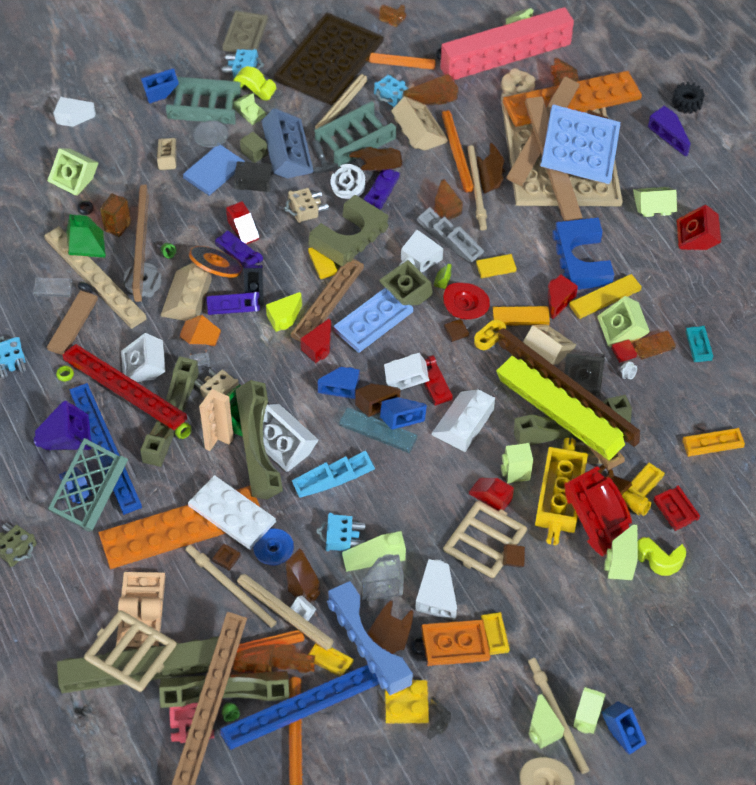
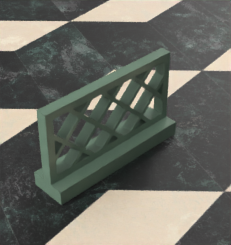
M84 438L47 510L91 532L128 459L118 456ZM85 445L93 448L95 456L85 459L83 454ZM107 455L113 458L110 466L102 467L99 457ZM96 458L99 470L89 472L86 461ZM83 462L86 474L76 476L73 468L76 464ZM101 472L103 481L101 484L94 486L91 474ZM87 476L91 487L80 490L77 479ZM74 480L77 491L67 494L64 486L66 482ZM92 489L94 499L91 502L85 503L81 492ZM78 494L82 505L71 508L68 497ZM65 498L68 509L60 511L54 508L57 500ZM83 507L85 513L83 520L76 519L72 510Z

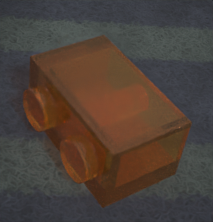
M111 193L100 208L105 232L120 238L131 223L128 202L124 197Z

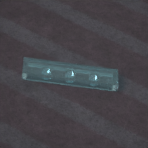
M348 407L339 422L341 427L409 454L418 439V435L401 428L392 430L385 422L371 416L367 417L365 414Z

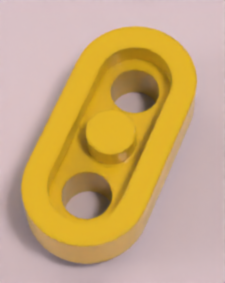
M500 320L489 322L475 334L474 345L480 350L490 349L498 342V333L494 331H499L502 328L506 329L504 322Z

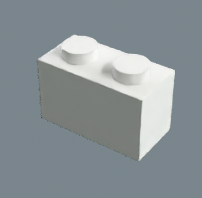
M420 353L411 354L408 357L384 364L386 382L389 386L398 387L403 390L429 381L427 364Z

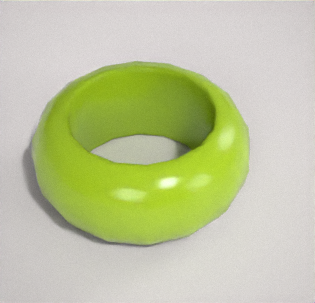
M61 366L57 370L56 376L60 381L67 382L73 378L74 370L69 366ZM63 371L70 372L67 376L60 375Z
M187 422L181 424L175 430L177 438H187L192 430L191 425Z

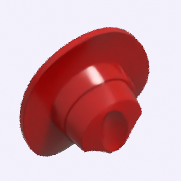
M453 283L444 290V305L449 313L457 318L466 320L476 319L483 316L490 307L487 293L476 285Z

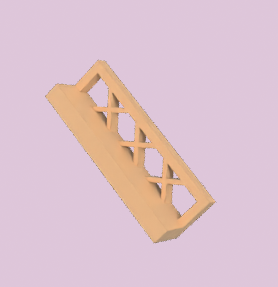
M211 389L199 406L204 445L208 451H211L217 440L230 445L234 439L229 396Z

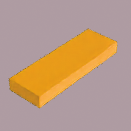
M548 306L493 307L492 310L493 320H500L506 326L549 325L550 323Z
M739 428L686 436L682 440L688 457L743 448L745 445Z

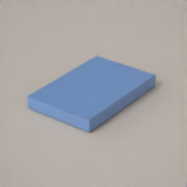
M218 144L183 174V178L210 196L245 165V161Z

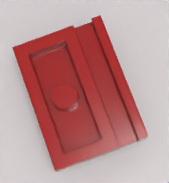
M679 485L674 489H669L654 496L653 501L674 531L691 524L695 520H699V513Z

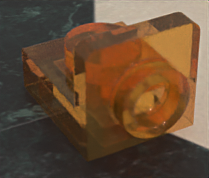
M382 4L379 9V20L395 27L400 22H403L406 17L405 5H401L397 10Z

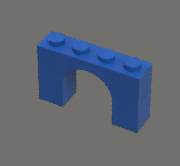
M599 218L556 222L555 230H553V240L557 241V255L561 256L560 267L565 272L563 276L576 284L578 290L604 287L613 283L614 280L611 260L584 262L577 259L571 252L572 249L580 245L601 243L603 231Z

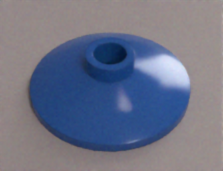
M269 529L253 546V550L257 559L262 563L279 565L291 557L294 543L287 532L280 529Z

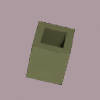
M251 132L240 140L241 152L254 164L268 155L267 143L255 132Z

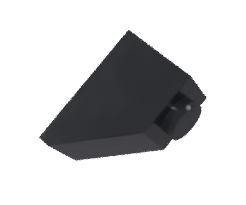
M244 265V292H259L258 305H264L263 265ZM245 299V305H251L250 299Z

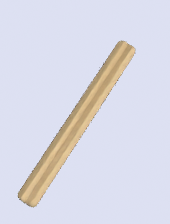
M360 74L317 123L315 128L318 129L334 121L365 85L367 77Z

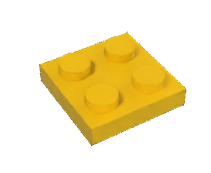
M412 680L411 686L392 695H389L385 689L386 723H428L427 680Z

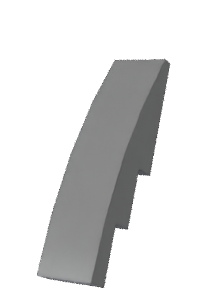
M431 207L417 218L416 221L431 235L470 263H473L484 253V250L460 226L456 228L445 216L441 218Z

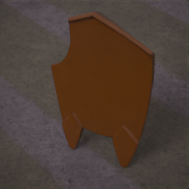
M490 143V155L484 161L481 157L477 156V167L484 194L498 189L504 179L505 169L502 166L505 160L493 143Z
M370 146L349 154V157L361 158L366 163L361 166V170H376L379 172L402 166L401 151L391 147L388 149H376Z
M390 600L382 609L367 634L379 647L394 654L405 649L414 611L410 610L400 620L391 615L393 601Z

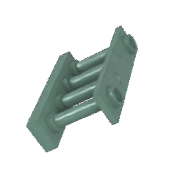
M177 77L179 84L173 90V93H176L174 105L166 104L167 119L236 124L235 110H232L234 98L239 99L241 97V82ZM183 94L193 95L191 106H180ZM200 95L210 96L208 108L198 107ZM217 97L227 98L225 109L215 108Z
M373 101L314 130L315 140H318L319 143L325 141L334 151V164L337 163L338 168L357 159V157H349L350 153L370 146L377 149L396 139V127L394 124L390 123L383 126L374 116ZM368 118L377 128V131L369 133L360 122ZM354 126L363 138L355 141L346 129ZM339 133L349 145L340 148L331 137Z

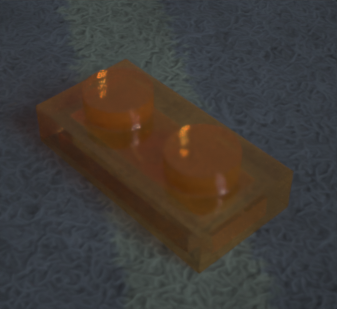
M667 330L636 340L633 346L640 359L643 360L673 350L676 344Z

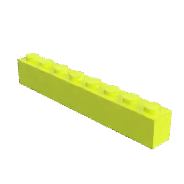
M511 356L496 370L503 384L607 460H610L625 446L624 435L620 429L611 427L603 417H597L589 407L585 408L575 397H569L564 389L555 387L550 379H544L536 369L527 367V364L522 359L518 360Z

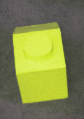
M300 292L266 305L267 317L275 332L286 330L293 326L302 307V295Z

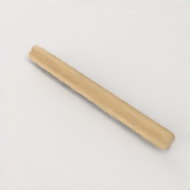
M246 574L239 576L237 583L323 649L327 650L332 647L334 642L330 637Z

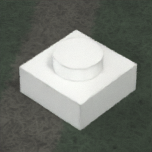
M298 596L291 606L292 610L307 621H309L316 610L303 596Z

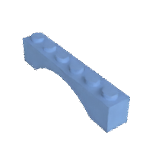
M351 581L329 590L327 600L329 609L336 613L340 626L345 627L350 641L355 642L362 658L365 657L370 671L377 675L381 688L386 689L388 694L392 695L411 686L413 673L403 658L379 647L364 630L359 616L360 595Z

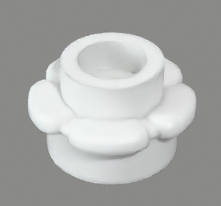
M629 361L621 366L620 373L622 378H634L637 373V366L633 362Z

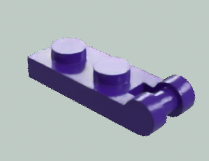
M391 169L382 170L364 200L381 210L400 178V173Z
M228 230L215 240L217 247L236 259L243 267L244 265L259 264L263 261V257L259 252H255Z
M259 292L207 296L208 315L260 311V305H258ZM245 299H250V306H245Z

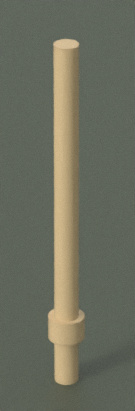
M471 145L467 147L477 208L475 213L476 219L479 220L480 230L484 231L487 229V213L483 206L475 149Z
M192 545L187 546L185 551L195 559V562L201 568L204 567L269 627L275 626L276 621L217 569L204 553H200Z
M532 658L528 663L534 673L533 678L536 685L540 686L547 703L564 727L563 736L581 774L587 773L589 768L547 683L548 678L545 672L541 671L536 658Z

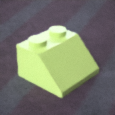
M59 148L48 182L74 195H79L93 179L98 162L72 149Z
M670 187L633 189L637 211L643 214L644 217L654 216V213L671 215V212H677L675 189Z
M624 296L597 316L607 344L612 347V344L628 339L631 343L636 342L650 332L639 302L627 296Z
M632 525L613 540L611 549H607L604 569L608 571V579L633 580L637 565V525Z

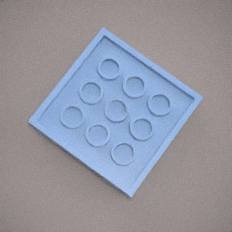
M552 105L540 166L609 184L612 178L620 122Z

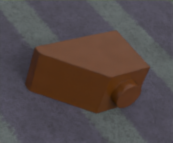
M371 383L356 390L355 405L367 417L373 416L381 412L382 401L400 398L401 389Z

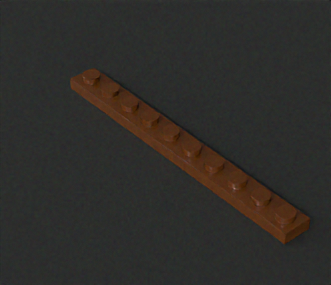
M502 328L498 331V343L502 349H506L516 359H522L527 364V367L536 369L544 379H550L555 387L564 389L569 397H575L583 407H589L597 417H603L607 420L611 427L620 429L624 435V442L629 443L633 447L640 443V430L508 330Z

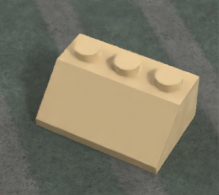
M404 96L391 110L395 116L394 120L402 127L403 134L409 138V143L413 148L425 151L449 141L426 105Z
M195 263L177 270L161 316L183 321L200 316L212 280L211 273L200 268Z

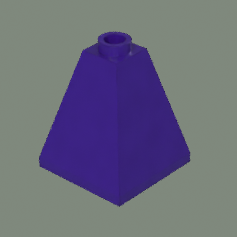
M63 401L35 430V445L45 450H78L84 438L91 441L89 414L68 401ZM85 445L83 450H89L92 448L88 445Z

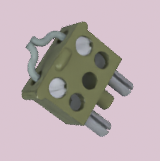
M4 523L2 528L8 533H0V557L8 562L10 567H13L24 558L30 559L32 557L31 552L37 542L33 534H29L17 524L12 527L8 523Z

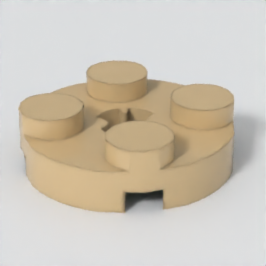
M512 69L510 73H507L502 78L501 89L503 94H521L535 91V77L519 69Z

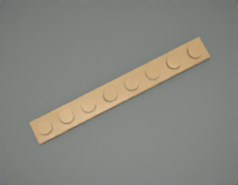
M59 226L44 235L45 240L89 285L94 287V291L131 329L146 320V314L90 257L68 255L67 234Z

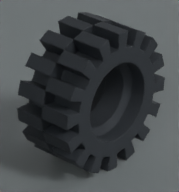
M683 82L681 86L678 84L674 89L672 97L674 108H679V112L683 110L684 114L687 111L689 114H692L693 111L695 113L698 112L703 105L705 96L703 88L700 89L701 86H695L696 83L690 85V82H687L686 85ZM684 96H689V97H691V98H693V99H692V100H688V99H685V98H683V97H684Z

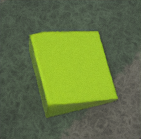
M448 263L437 272L433 284L434 287L446 289L451 277V264Z

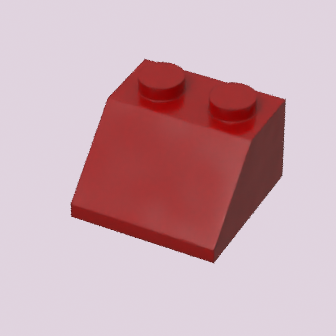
M705 204L677 219L679 248L681 250H708L720 244L719 214Z

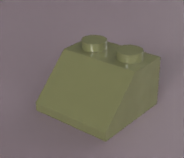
M409 260L379 280L402 305H419L433 295L431 282Z

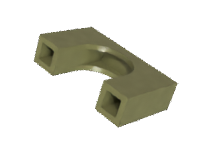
M357 195L352 196L344 203L343 217L357 225L361 229L359 233L341 235L322 223L309 233V246L342 267L347 262H351L369 243L374 242L377 236L384 233L389 226V215Z

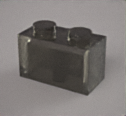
M237 161L234 174L235 189L270 192L273 177L272 164Z

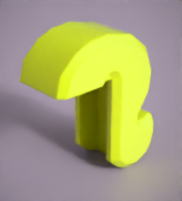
M246 66L242 68L233 80L241 82V88L246 85L262 100H269L276 91L275 83L271 79L265 80L263 74L255 67Z
M642 537L638 540L637 559L640 562L648 559L650 568L655 573L661 576H670L682 568L686 557V548L683 544L670 555H667L649 537Z

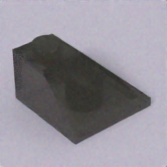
M592 352L567 353L564 373L591 394L600 395L605 355Z

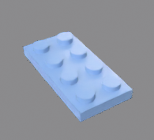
M384 288L334 325L333 331L360 353L413 312V307L411 305H402Z

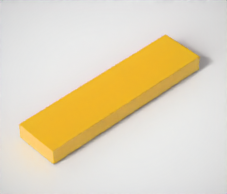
M630 274L570 302L569 307L581 319L619 301L624 296L628 297L641 291L642 286Z

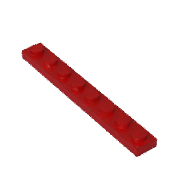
M75 344L62 354L63 360L172 430H176L187 420L185 412L79 345Z

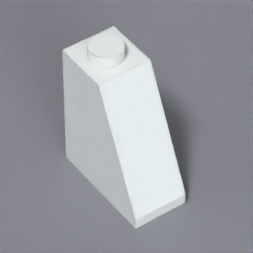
M428 560L416 599L415 611L455 621L457 605L449 564L441 560Z

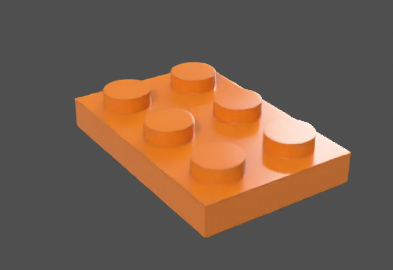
M483 620L422 624L421 626L427 666L483 662L490 659Z

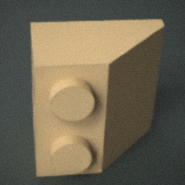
M547 324L532 325L523 341L553 365L559 364L576 346L575 343Z

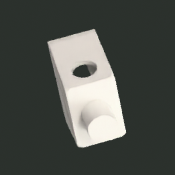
M416 230L401 249L402 262L399 266L409 260L422 273L443 259V248Z

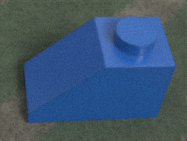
M174 68L141 78L149 104L166 99L179 84Z
M339 367L318 379V393L355 399L360 381V370L352 367Z
M399 397L382 401L380 418L392 430L424 422L427 405Z
M77 467L73 468L76 476L83 475ZM67 471L58 474L61 482ZM85 477L77 479L80 490L89 487ZM74 480L66 482L64 487L67 494L77 491ZM90 490L81 492L84 502L88 500L89 496H92ZM78 494L69 496L73 503H81Z
M617 701L601 712L609 731L628 754H632L646 744L632 707Z

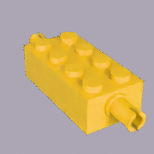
M570 438L564 439L563 449L553 447L548 449L535 526L549 528L546 542L550 545L552 537L554 538L553 545L559 544L560 531L575 533L578 515L572 503H567L565 483L585 473L588 454L574 451L576 440L571 438L570 445Z

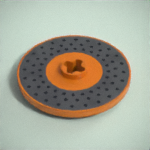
M196 246L191 248L189 252L190 259L197 266L212 274L232 278L238 277L242 272L241 264L220 250Z

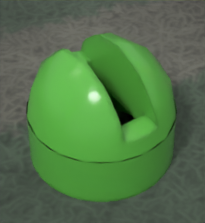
M164 243L160 248V252L164 257L172 258L176 254V247L171 243Z
M227 703L222 708V716L226 722H232L240 716L239 709L235 704Z

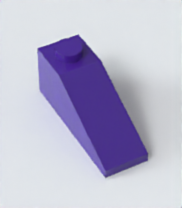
M664 105L650 115L648 128L686 157L688 156L691 143L678 116Z

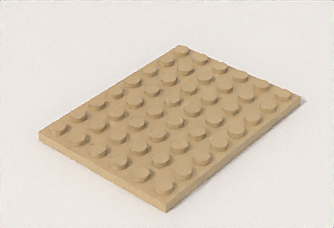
M502 94L501 104L510 167L512 169L534 129L532 124L515 127L503 104V97L517 94ZM606 108L591 110L607 117ZM542 154L539 156L523 186L513 182L516 206H558L547 169L540 166ZM615 160L609 184L568 174L579 206L622 205L623 201Z

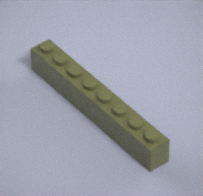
M219 636L211 637L207 640L194 639L187 643H176V647L163 663L164 668L160 673L156 672L151 680L208 672ZM151 646L129 676L139 682L165 646ZM128 649L122 652L112 666L122 671L138 650ZM111 652L105 653V655H98L96 657L105 661ZM66 658L63 661H57L58 685L61 693L125 684L89 663L84 658Z

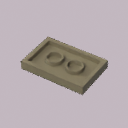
M235 11L223 43V51L236 53L237 49L258 50L268 22V16Z

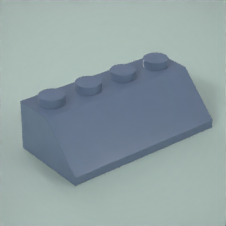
M273 108L262 120L273 173L285 178L312 173L314 170L301 119Z

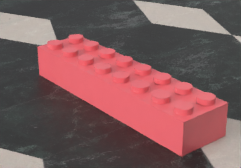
M564 7L443 43L441 69L447 80L453 81L554 49L571 45L574 20Z

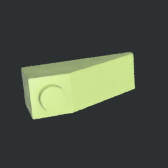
M402 532L380 535L342 552L346 572L405 561L406 547Z

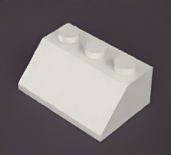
M480 390L460 392L432 432V435L466 452L494 411L495 398Z
M280 404L266 406L263 420L265 450L276 463L288 472L309 456L318 439Z

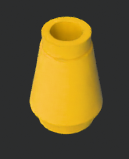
M627 491L622 494L627 507L638 516H645L650 510L651 502L648 501V498Z

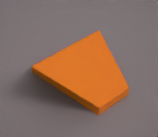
M203 315L185 321L179 338L184 339L189 344H206L215 347L221 330Z

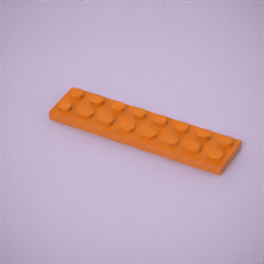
M623 71L577 81L580 86L567 108L579 112H587L588 110L641 100L642 94L629 71ZM559 85L503 97V104L515 127L532 124L525 105L526 98L543 97L547 108Z
M251 485L236 490L260 507L257 498L252 497ZM189 505L99 532L110 569L226 534L189 507Z

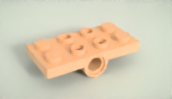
M124 572L122 595L119 598L118 611L122 610L160 632L165 573ZM123 620L118 625L116 646L131 627L130 624ZM139 630L124 650H138L149 635ZM156 640L152 646L159 647V641Z

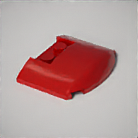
M597 466L565 483L567 503H572L589 537L587 542L599 555L604 556L607 554V549H611L613 540L629 528V524H632V519L619 489L609 476L604 477L597 472L601 469Z

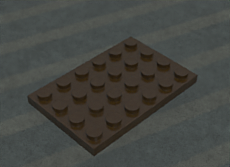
M326 12L274 74V80L333 105L368 62L371 53H375L384 42V36Z

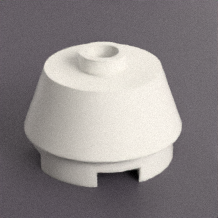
M352 164L341 165V168L331 176L333 192L337 196L350 199L354 195L359 197L365 189V175L363 171Z

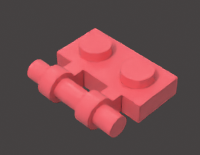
M191 703L182 707H170L171 729L179 728V733H171V742H186L189 733L186 732V727L191 726L198 703ZM212 730L209 739L215 738L214 730Z

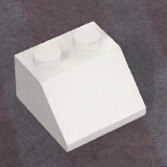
M144 333L121 351L123 374L136 382L154 380L165 372L163 340Z

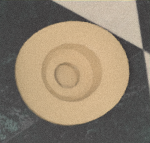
M552 758L532 759L525 763L520 771V785H574V778L568 767Z

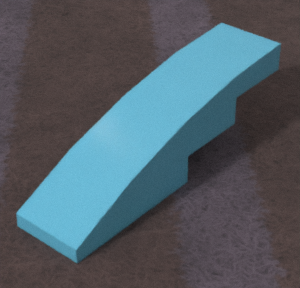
M365 450L350 459L344 457L330 465L326 462L293 479L292 482L298 496L301 498L356 479L374 470L375 467Z

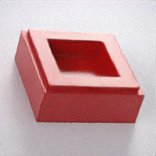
M629 339L612 344L611 349L619 363L637 357V352Z

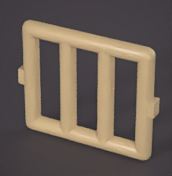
M476 501L447 541L443 550L462 561L463 566L469 569L472 567L488 577L494 578L503 566V552L502 554L465 534L464 531L471 525L504 544L518 545L527 532V527L508 517L505 511L501 509L497 511L481 501ZM481 510L517 530V532L511 539L474 517ZM460 539L497 561L492 568H489L453 548Z
M120 610L106 628H101L97 633L98 638L86 652L84 659L138 692H142L156 672L160 673L164 668L163 663L176 647V642ZM122 620L131 625L130 629L105 661L95 656ZM139 630L149 635L122 671L112 666ZM156 640L166 645L139 682L129 676Z

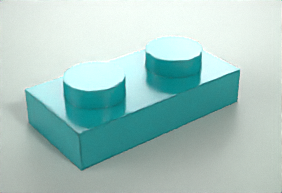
M705 326L686 328L685 333L694 363L712 361L713 353Z

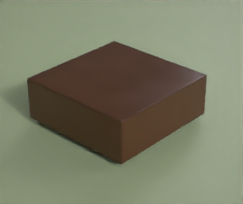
M462 319L444 324V329L451 342L469 336V332Z
M223 543L212 560L214 563L230 571L240 558L241 553Z
M505 544L503 565L524 567L525 547Z

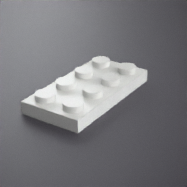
M215 475L188 502L189 507L249 550L276 522L275 517Z

